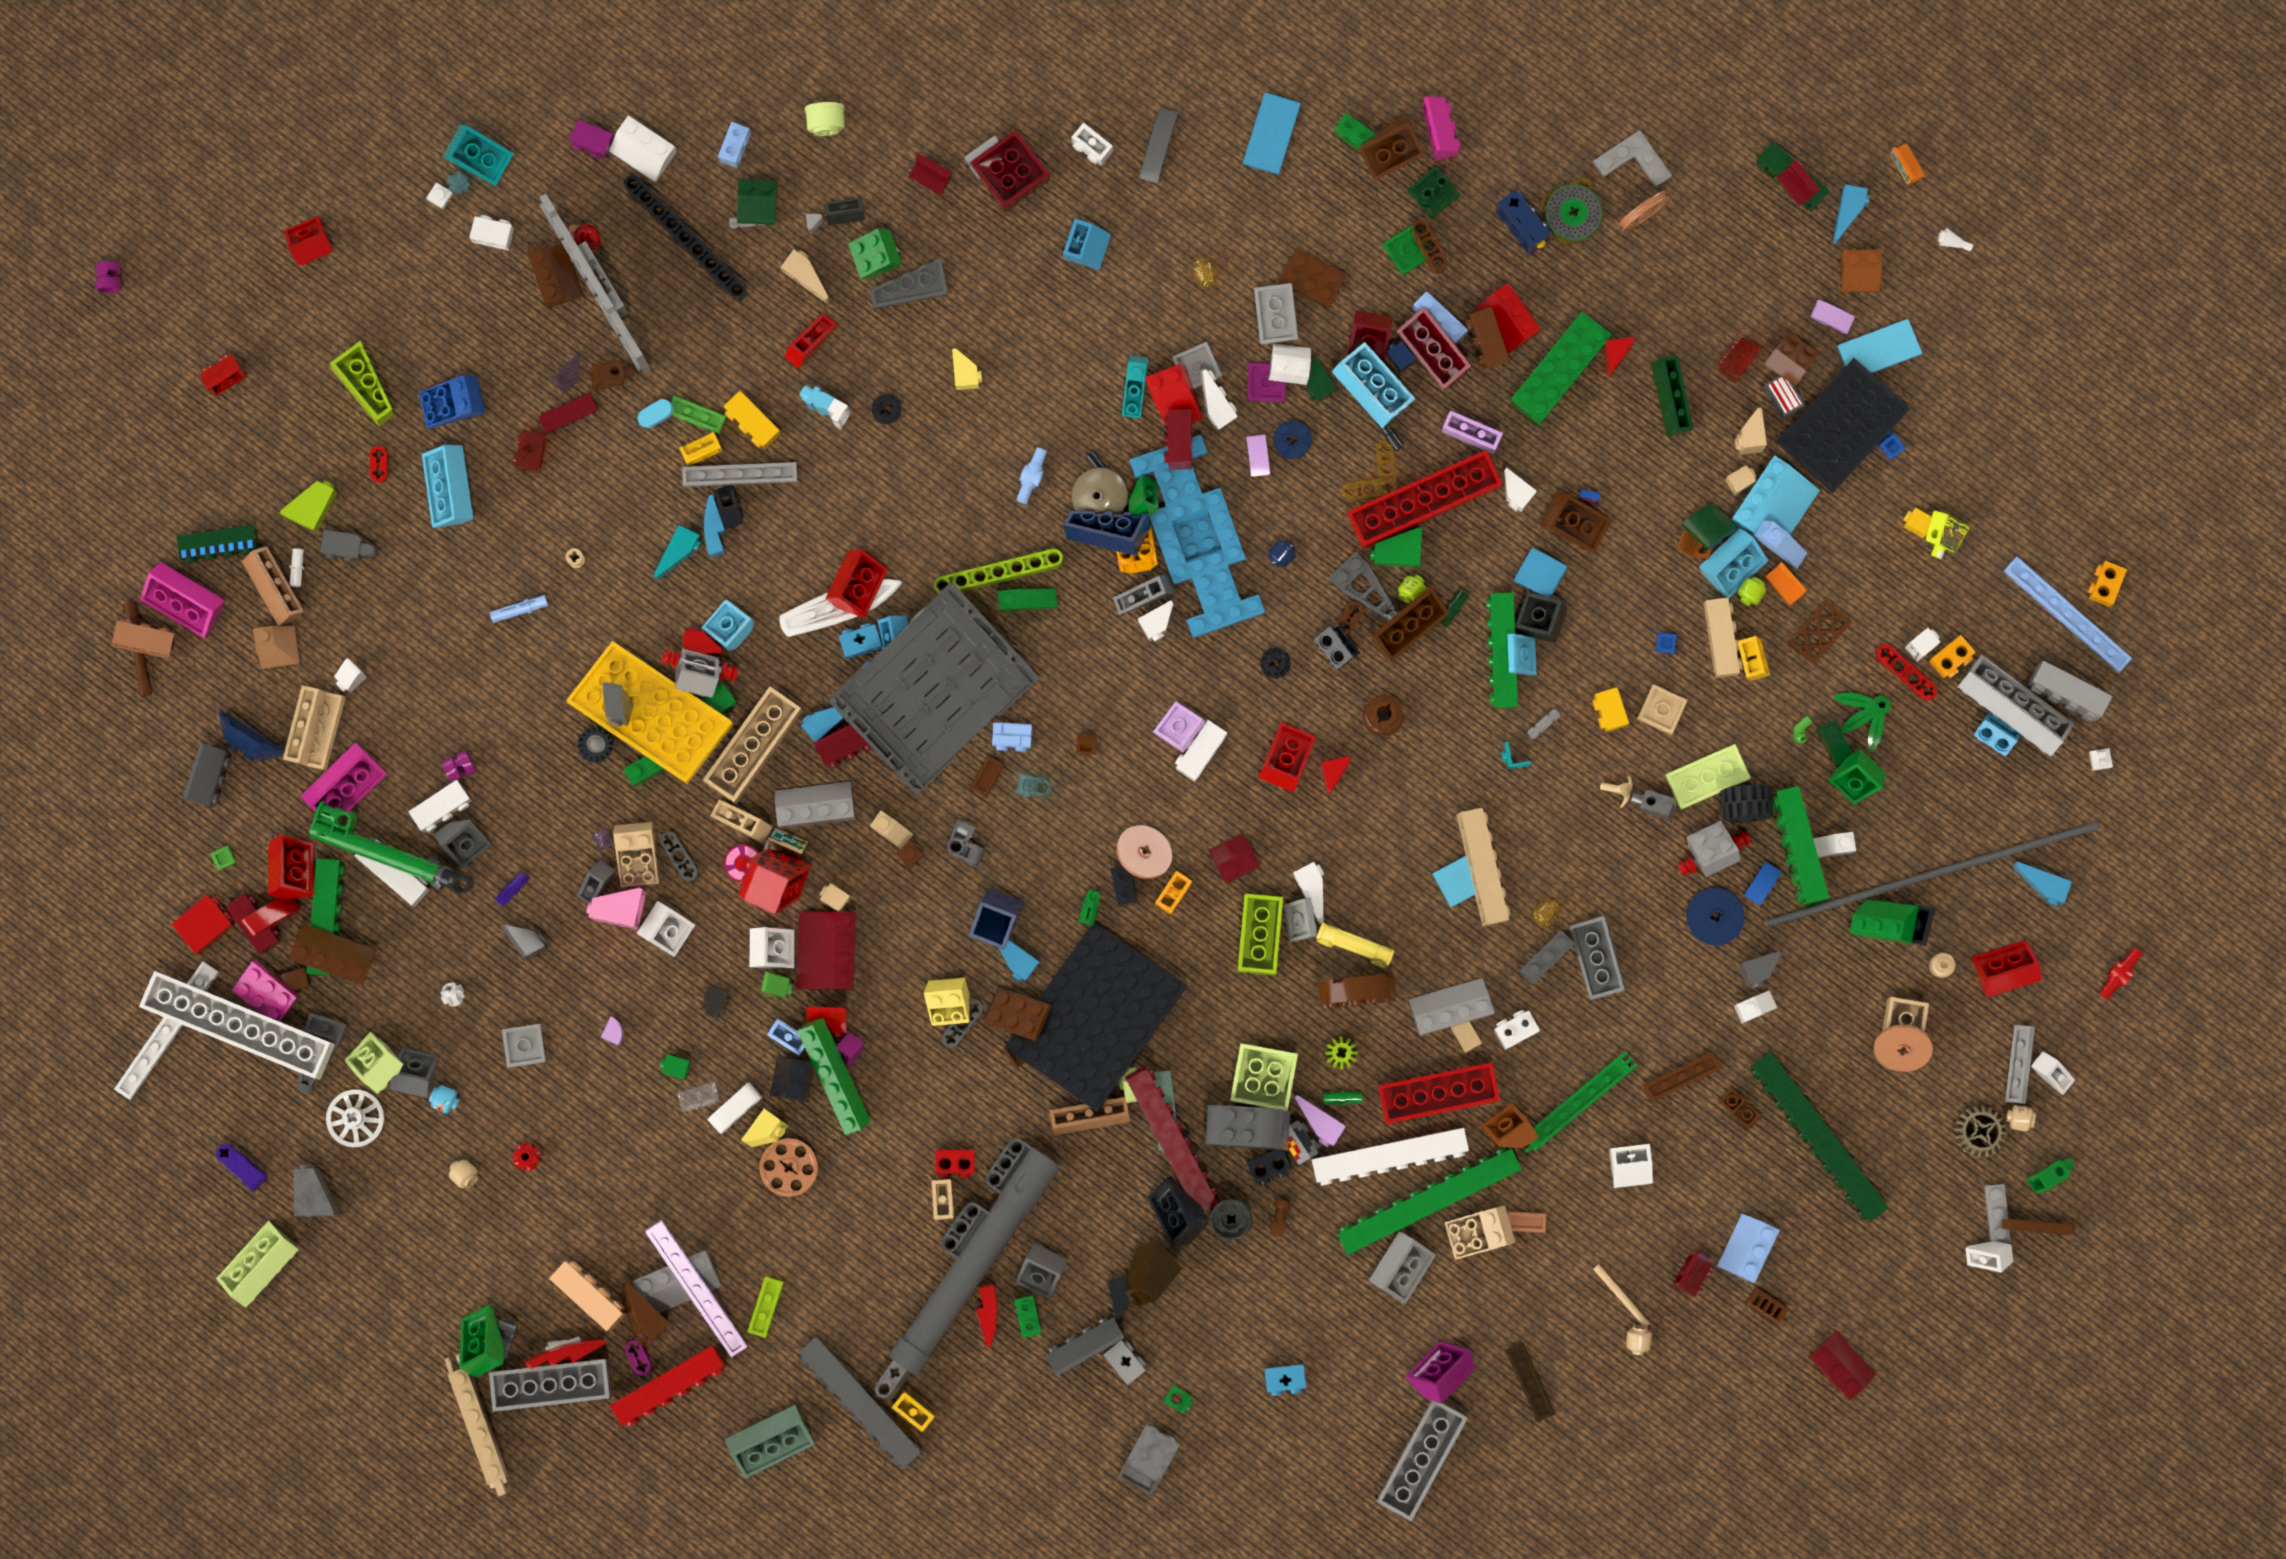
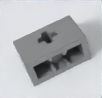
M1121 1340L1103 1355L1124 1382L1129 1385L1146 1371L1144 1369L1146 1364L1140 1356L1136 1358L1132 1354L1134 1349L1128 1341L1124 1343ZM1123 1356L1131 1358V1365L1129 1367L1121 1365L1123 1361L1121 1358Z

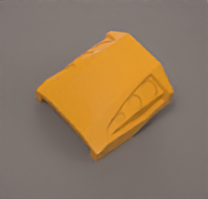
M1152 526L1137 556L1117 552L1121 572L1132 574L1148 571L1158 564Z

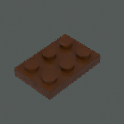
M1296 248L1279 283H1292L1294 291L1330 308L1347 274Z
M999 988L984 1023L1037 1042L1051 1006L1047 1003Z

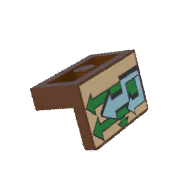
M774 827L766 840L764 850H777L802 860L809 841Z

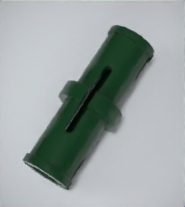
M1461 589L1458 590L1451 603L1446 605L1450 614L1439 622L1442 624L1447 618L1444 623L1445 627H1449L1456 614L1460 613L1461 606L1469 597L1465 593L1460 599L1464 592Z

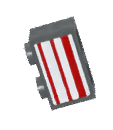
M1778 376L1764 385L1763 389L1782 420L1804 407L1805 401L1800 392L1797 393L1794 385L1782 376Z

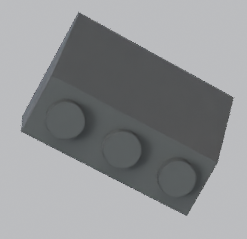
M200 743L183 798L190 802L213 808L214 804L216 805L219 800V787L223 786L225 781V775H223L225 768H228L231 762L230 753Z

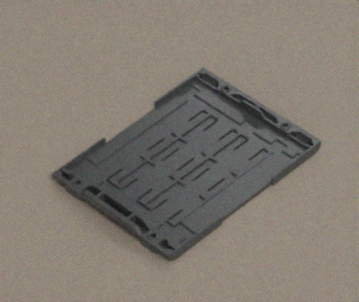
M954 583L948 584L910 620L911 623L870 662L867 661L828 700L916 796L957 758L955 754L996 715L999 717L1039 679L1036 673ZM957 641H959L951 650H949ZM916 658V660L906 670H904ZM946 697H948V698L936 709V707H937ZM893 703V705L886 712H884ZM927 739V741L919 749H917Z

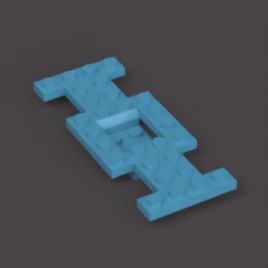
M1202 436L1193 437L1192 459L1206 455L1208 452ZM1168 446L1130 459L1129 462L1136 479L1142 474L1145 476L1154 473L1166 507L1158 509L1150 517L1172 582L1176 585L1191 579L1200 600L1204 614L1187 619L1192 638L1265 614L1259 594L1240 600L1228 566L1245 561L1246 558L1221 488L1202 494L1193 467L1192 469L1169 470L1168 463H1165L1164 452H1168Z

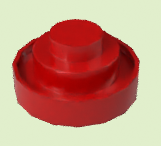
M585 224L575 230L574 241L577 246L586 241L590 250L594 251L600 245V235L594 226Z

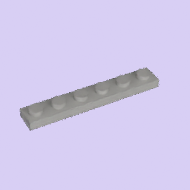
M797 463L682 467L683 487L797 482Z

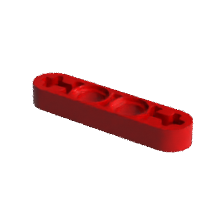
M1887 644L1877 648L1875 652L1877 660L1921 699L1929 701L1936 696V686L1896 650ZM1885 649H1887L1889 651L1887 653L1888 656L1892 658L1894 655L1896 656V658L1893 659L1890 664H1888L1887 662L1890 659L1886 656L1882 658L1880 656L1882 654L1880 650L1884 651ZM1896 661H1901L1904 664L1902 671L1894 669ZM1910 674L1918 676L1917 684L1909 682L1908 676ZM1922 680L1925 682L1922 685L1924 688L1928 689L1930 687L1932 689V696H1925V690L1922 687L1919 690L1916 688L1921 684Z

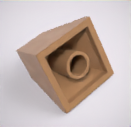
M268 626L253 629L255 648L261 669L300 664L295 626Z

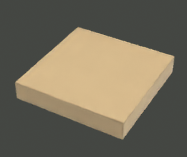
M1653 684L1637 720L1672 735L1688 700Z

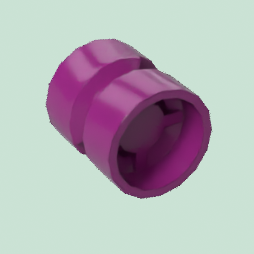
M113 261L96 263V275L99 276L96 279V291L103 293L121 291V279L118 278L121 275V264Z
M467 750L457 753L455 758L449 757L441 761L451 783L462 779V775L469 776L476 772V768Z

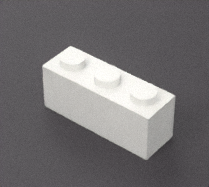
M1209 720L1200 729L1196 739H1193L1188 745L1185 755L1181 754L1175 762L1177 764L1176 770L1196 782L1227 736L1226 731Z
M455 780L410 810L409 814L423 833L426 831L429 833L436 829V824L442 820L443 822L450 820L453 817L452 814L459 810L461 812L468 808V803L472 800L460 782Z

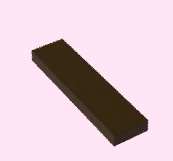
M1522 1342L1506 1349L1507 1356L1536 1422L1555 1415L1524 1343Z

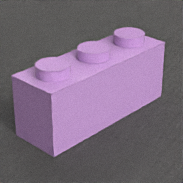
M1453 411L1449 412L1442 428V433L1482 450H1487V452L1492 454L1495 453L1503 434Z

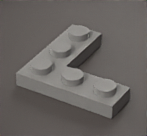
M1640 130L1593 161V164L1603 178L1633 158L1637 160L1655 188L1672 177Z

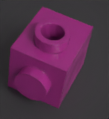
M850 1033L837 1046L842 1060L848 1068L862 1054L865 1043L859 1037Z

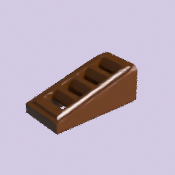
M1756 1287L1745 1302L1746 1305L1775 1325H1779L1789 1311L1787 1307ZM1759 1294L1761 1297L1756 1303V1305L1752 1304L1757 1295ZM1764 1299L1768 1300L1763 1309H1760L1759 1307ZM1772 1303L1774 1304V1307L1768 1314L1766 1313V1311ZM1778 1308L1781 1309L1776 1318L1772 1317Z

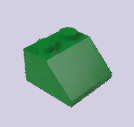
M1860 749L1846 757L1829 777L1828 781L1855 805L1883 788L1886 773Z

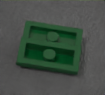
M1713 503L1704 506L1682 523V527L1707 550L1720 544L1724 537L1736 532L1738 528Z

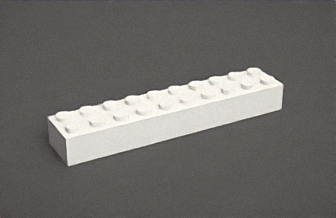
M154 971L139 1007L317 1080L321 1079L335 1046L333 1043Z

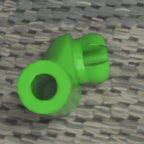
M1805 716L1793 727V738L1796 743L1803 744L1807 740L1805 729L1813 723L1808 716Z

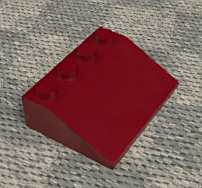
M799 912L796 989L854 991L856 912Z

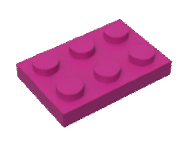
M256 960L250 963L232 989L235 994L261 1015L279 1022L284 1019L299 997L297 993Z

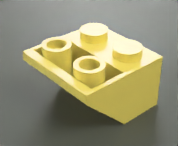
M966 978L928 981L924 995L931 1025L969 1023V991Z

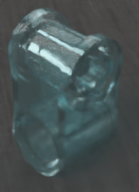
M1025 774L1017 775L1019 780L1014 793L1039 798H1047L1051 795L1052 786L1046 779ZM1041 784L1048 785V790L1045 793L1038 792V787Z

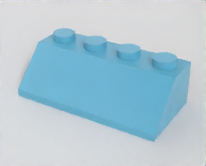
M442 445L423 453L422 460L432 528L458 525L473 520L463 446Z

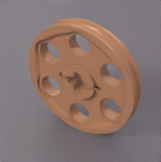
M1666 191L1652 196L1626 215L1619 223V226L1623 227V232L1637 227L1665 206L1670 197L1666 196Z
M787 1138L772 1143L765 1150L760 1160V1175L764 1184L769 1190L780 1196L793 1197L806 1192L813 1185L818 1174V1161L815 1153L807 1144L797 1139ZM780 1144H784L787 1148V1152L784 1155H778L776 1152V1147ZM800 1146L806 1150V1154L802 1158L797 1157L795 1154L796 1148ZM767 1160H773L775 1163V1168L772 1171H767L764 1167ZM780 1160L785 1164L793 1163L792 1168L798 1175L791 1171L786 1173V1168ZM806 1164L813 1166L814 1171L811 1175L803 1173V1167ZM774 1178H781L783 1181L781 1188L775 1189L772 1186ZM794 1180H799L802 1183V1188L799 1191H794L791 1188V1183Z

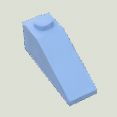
M1763 520L1753 535L1795 569L1799 567L1807 555V552L1789 533L1773 521Z

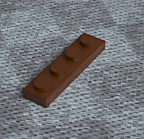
M1711 1052L1642 1086L1652 1103L1720 1070L1721 1067L1714 1053Z

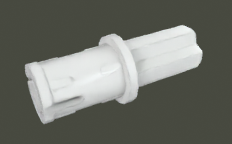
M292 549V561L289 566L291 569L289 585L291 587L301 586L302 570L305 568L303 567V549Z

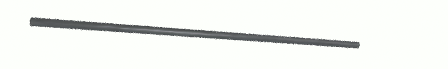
M2093 822L1767 919L1766 924L1767 927L1778 925L2099 829L2097 822Z

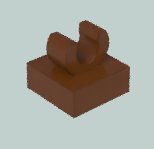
M1082 731L1078 735L1076 753L1095 755L1097 742L1095 733L1092 732L1091 736H1084V731Z

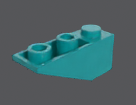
M1129 356L1122 416L1141 418L1148 357Z

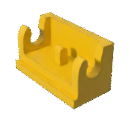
M714 432L679 447L688 467L723 451Z

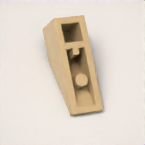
M793 250L780 267L782 272L828 304L830 301L808 260L809 256L801 250L799 252Z
M720 799L710 815L714 819L763 844L772 829V826L763 820Z

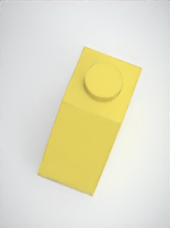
M952 349L956 390L979 388V382H982L981 371H978L977 366L957 349Z
M763 1109L742 1138V1141L751 1147L776 1142L784 1135L788 1125L766 1109Z

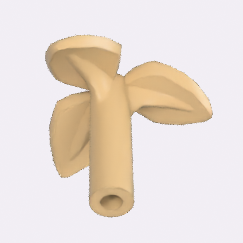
M1627 776L1628 783L1614 785L1602 782L1600 785V790L1619 793L1624 796L1620 808H1623L1628 803L1631 796L1630 792L1632 791L1633 783L1630 776Z

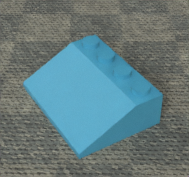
M1774 455L1732 518V521L1751 536L1755 534L1763 520L1775 522L1791 535L1820 490L1793 467Z

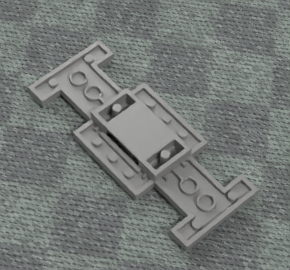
M547 194L539 197L542 201L539 205L558 238L564 239L561 242L583 279L587 277L586 285L593 295L597 294L595 300L601 307L617 335L621 334L619 339L637 370L640 371L642 369L644 374L651 371L650 367L621 320L622 317L628 314L625 306L586 241L577 246ZM596 269L601 280L603 278L606 279L603 281V283L605 284L609 293H605L604 289L602 288L601 284L599 283L598 279L596 278L592 270Z

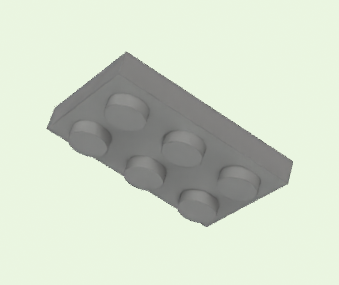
M1292 283L1254 288L1260 344L1266 345L1299 340Z

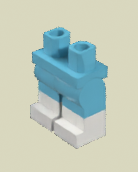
M805 385L799 394L802 397L801 399L806 402L809 410L813 412L817 410L821 415H828L831 417L834 425L842 429L851 414L846 404L822 392L817 386L811 389Z

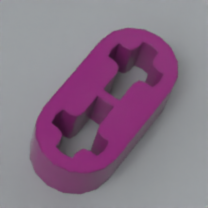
M636 1340L629 1341L625 1346V1352L634 1372L641 1376L647 1375L651 1371L652 1366L644 1347L639 1345ZM631 1344L639 1346L637 1350L638 1357H636L634 1352H629V1349L632 1348ZM638 1359H641L642 1363H647L645 1372L637 1369L640 1366Z

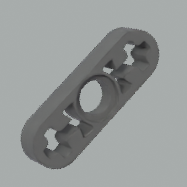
M673 832L663 833L660 843L677 871L685 881H695L698 877V869L680 840ZM667 836H669L670 838L674 837L672 843L675 847L678 844L680 846L679 848H675L674 850H672L671 853L669 852V850L672 849L669 844L664 843L666 842ZM678 851L683 852L685 855L682 862L674 860V855ZM686 864L690 870L694 869L693 877H685L687 873L685 868L682 867L680 869L679 866Z
M969 1001V1006L971 1004L979 1005V1012L972 1013L971 1017L974 1019L969 1021L966 1029L962 1030L957 1027V1024H951L942 1036V1042L946 1047H956L983 1012V1006L980 1001ZM955 1027V1029L958 1032L962 1033V1035L959 1037V1035L956 1034V1036L954 1037L956 1042L954 1044H947L946 1042L948 1040L946 1036H952L954 1031L951 1029Z

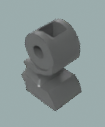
M502 1318L499 1321L498 1328L501 1330L500 1334L504 1344V1358H508L519 1323Z

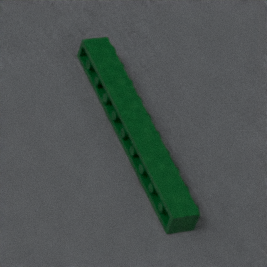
M1771 1051L1752 1064L1750 1072L1756 1080L1760 1079L1764 1085L1762 1088L1768 1096H1773L1776 1100L1774 1104L1780 1112L1784 1111L1788 1116L1786 1117L1787 1122L1791 1127L1795 1126L1799 1131L1797 1133L1799 1138L1804 1143L1807 1141L1811 1147L1809 1149L1811 1154L1815 1158L1819 1157L1823 1164L1821 1166L1827 1174H1832L1835 1178L1833 1182L1839 1190L1843 1189L1847 1194L1845 1195L1846 1200L1850 1205L1854 1204L1858 1209V1216L1863 1221L1871 1222L1889 1208Z

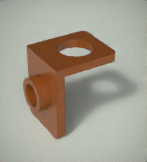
M1683 531L1677 548L1691 557L1708 560L1713 547L1704 554H1700L1702 545L1689 532Z

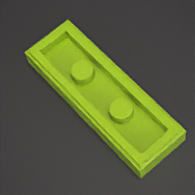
M765 1276L747 1331L748 1333L764 1338L767 1337L784 1282Z

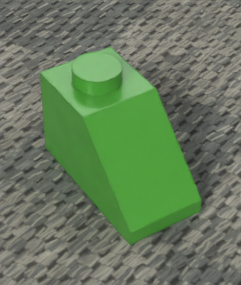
M765 972L761 991L764 994L787 999V996L791 995L793 990L791 979Z

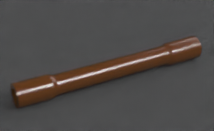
M124 603L126 619L132 621V624L138 625L136 603ZM134 652L140 697L151 696L144 654Z

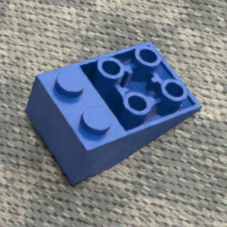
M462 375L419 392L428 429L470 419L485 413L476 376Z

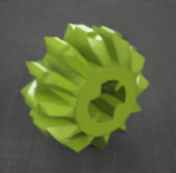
M1340 1037V1043L1338 1044L1334 1038L1332 1042L1335 1046L1327 1045V1048L1332 1051H1326L1325 1055H1332L1327 1062L1330 1063L1334 1060L1333 1068H1336L1337 1064L1340 1063V1070H1343V1063H1346V1066L1350 1068L1351 1064L1348 1060L1356 1062V1059L1351 1056L1358 1055V1051H1351V1049L1356 1047V1044L1348 1046L1351 1039L1348 1038L1346 1043H1343V1037ZM1339 1048L1346 1050L1345 1058L1337 1056Z

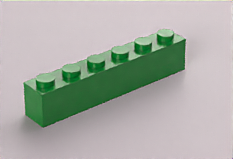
M1490 593L1489 598L1486 599V610H1490V617H1487V629H1491V636L1487 637L1488 648H1491V655H1488V666L1492 667V674H1489V686H1493V693H1490V705H1493V710L1517 709V674L1509 673L1507 634H1515L1514 593Z
M316 859L311 927L334 935L340 932L338 915H341L342 904L339 903V900L344 890V886L341 884V877L345 875V865L340 860ZM307 967L306 974L333 977V975Z
M824 1018L806 1023L797 1032L845 1135L863 1129L871 1120Z

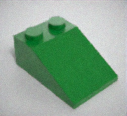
M487 1305L461 1318L459 1369L474 1377H478L504 1364V1344L492 1306Z

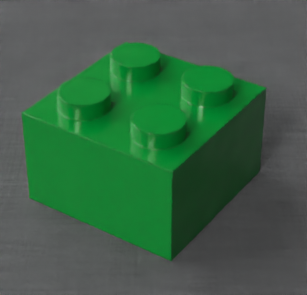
M877 228L848 243L860 279H874L902 265L890 229Z

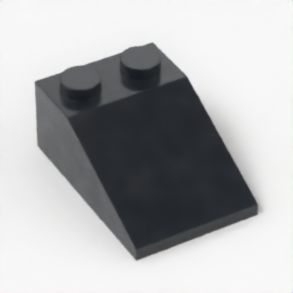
M1167 1177L1148 1197L1171 1247L1189 1245L1209 1224L1201 1207L1171 1177Z

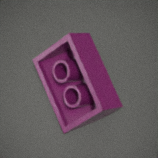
M1439 1341L1406 1375V1379L1425 1399L1442 1404L1475 1370L1471 1351Z

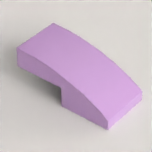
M1817 300L1810 316L1825 326L1829 325L1843 334L1848 333L1855 318L1853 315L1821 300Z
M1265 434L1246 436L1251 476L1270 474Z

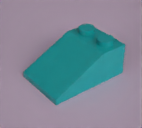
M460 124L442 157L463 170L496 186L514 153L467 125Z

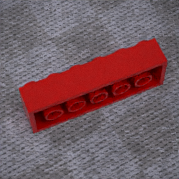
M1493 1063L1377 1087L1385 1125L1500 1101Z
M711 1346L611 1404L610 1407L621 1426L627 1425V1427H631L640 1421L639 1417L643 1415L648 1417L657 1412L656 1407L660 1405L665 1407L674 1402L672 1398L675 1396L682 1397L691 1392L689 1388L692 1386L700 1387L708 1382L706 1378L710 1376L717 1377L724 1373L723 1368L727 1367L717 1347Z

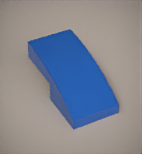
M1891 431L1877 445L1890 460L1906 448L1896 434Z
M1765 861L1744 896L1761 905L1782 871Z

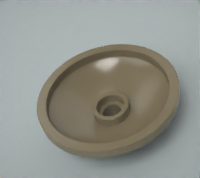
M1093 468L1084 472L1076 480L1072 490V503L1075 511H1095V514L1113 512V514L1122 515L1128 503V489L1122 477L1113 470ZM1097 492L1100 493L1099 499H1095L1094 497L1095 493Z

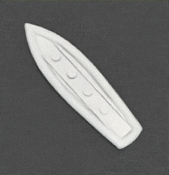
M884 579L869 611L886 601L900 587L902 582L900 580ZM827 593L780 615L779 621L785 635L791 637L855 618L857 615L836 608L825 599Z

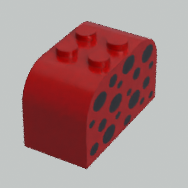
M764 850L749 859L746 866L748 868L746 875L740 881L739 896L751 904L776 914L799 900L812 865L777 850Z

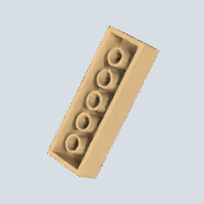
M769 687L703 781L737 804L803 710L775 689Z

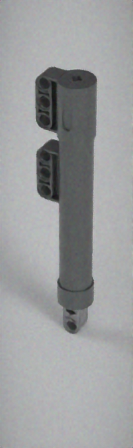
M1014 1138L1008 1143L986 1176L987 1185L999 1193V1198L990 1211H986L976 1203H968L941 1241L942 1248L955 1257L956 1260L904 1336L899 1338L888 1354L893 1361L876 1384L875 1392L879 1397L885 1400L893 1399L911 1373L916 1376L921 1373L939 1341L1025 1216L1030 1214L1061 1169L1052 1159L1021 1139ZM1018 1144H1022V1150L1015 1153V1147ZM1007 1160H1011L1010 1167L1004 1169V1163ZM996 1176H999V1177H1000L999 1183L996 1184V1185H993V1183H992L993 1179H994ZM974 1208H977V1215L975 1217H971V1211ZM963 1224H966V1231L964 1233H960V1227ZM952 1240H955V1247L953 1249H949L948 1244ZM895 1371H898V1373L900 1374L899 1377H897L894 1374ZM888 1385L890 1391L888 1394L883 1395L882 1390Z

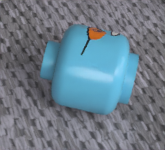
M440 1085L438 1088L435 1087L433 1089L429 1102H431L433 1109L447 1114L451 1109H456L459 1099L456 1098L457 1092L455 1090Z

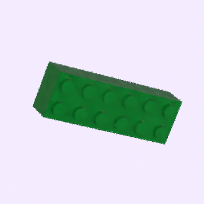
M1581 312L1511 398L1510 404L1540 426L1603 349L1605 342L1610 340L1612 334L1584 312Z
M1796 786L1777 791L1772 795V810H1776V826L1782 832V836H1780L1781 845L1783 848L1786 847L1788 854L1785 855L1786 863L1792 869L1790 878L1792 884H1796L1798 891L1795 892L1796 900L1798 903H1801L1802 907L1824 902L1829 898L1800 788Z

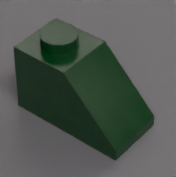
M1315 357L1311 366L1306 394L1311 401L1314 400L1318 404L1336 393L1337 388L1318 358Z

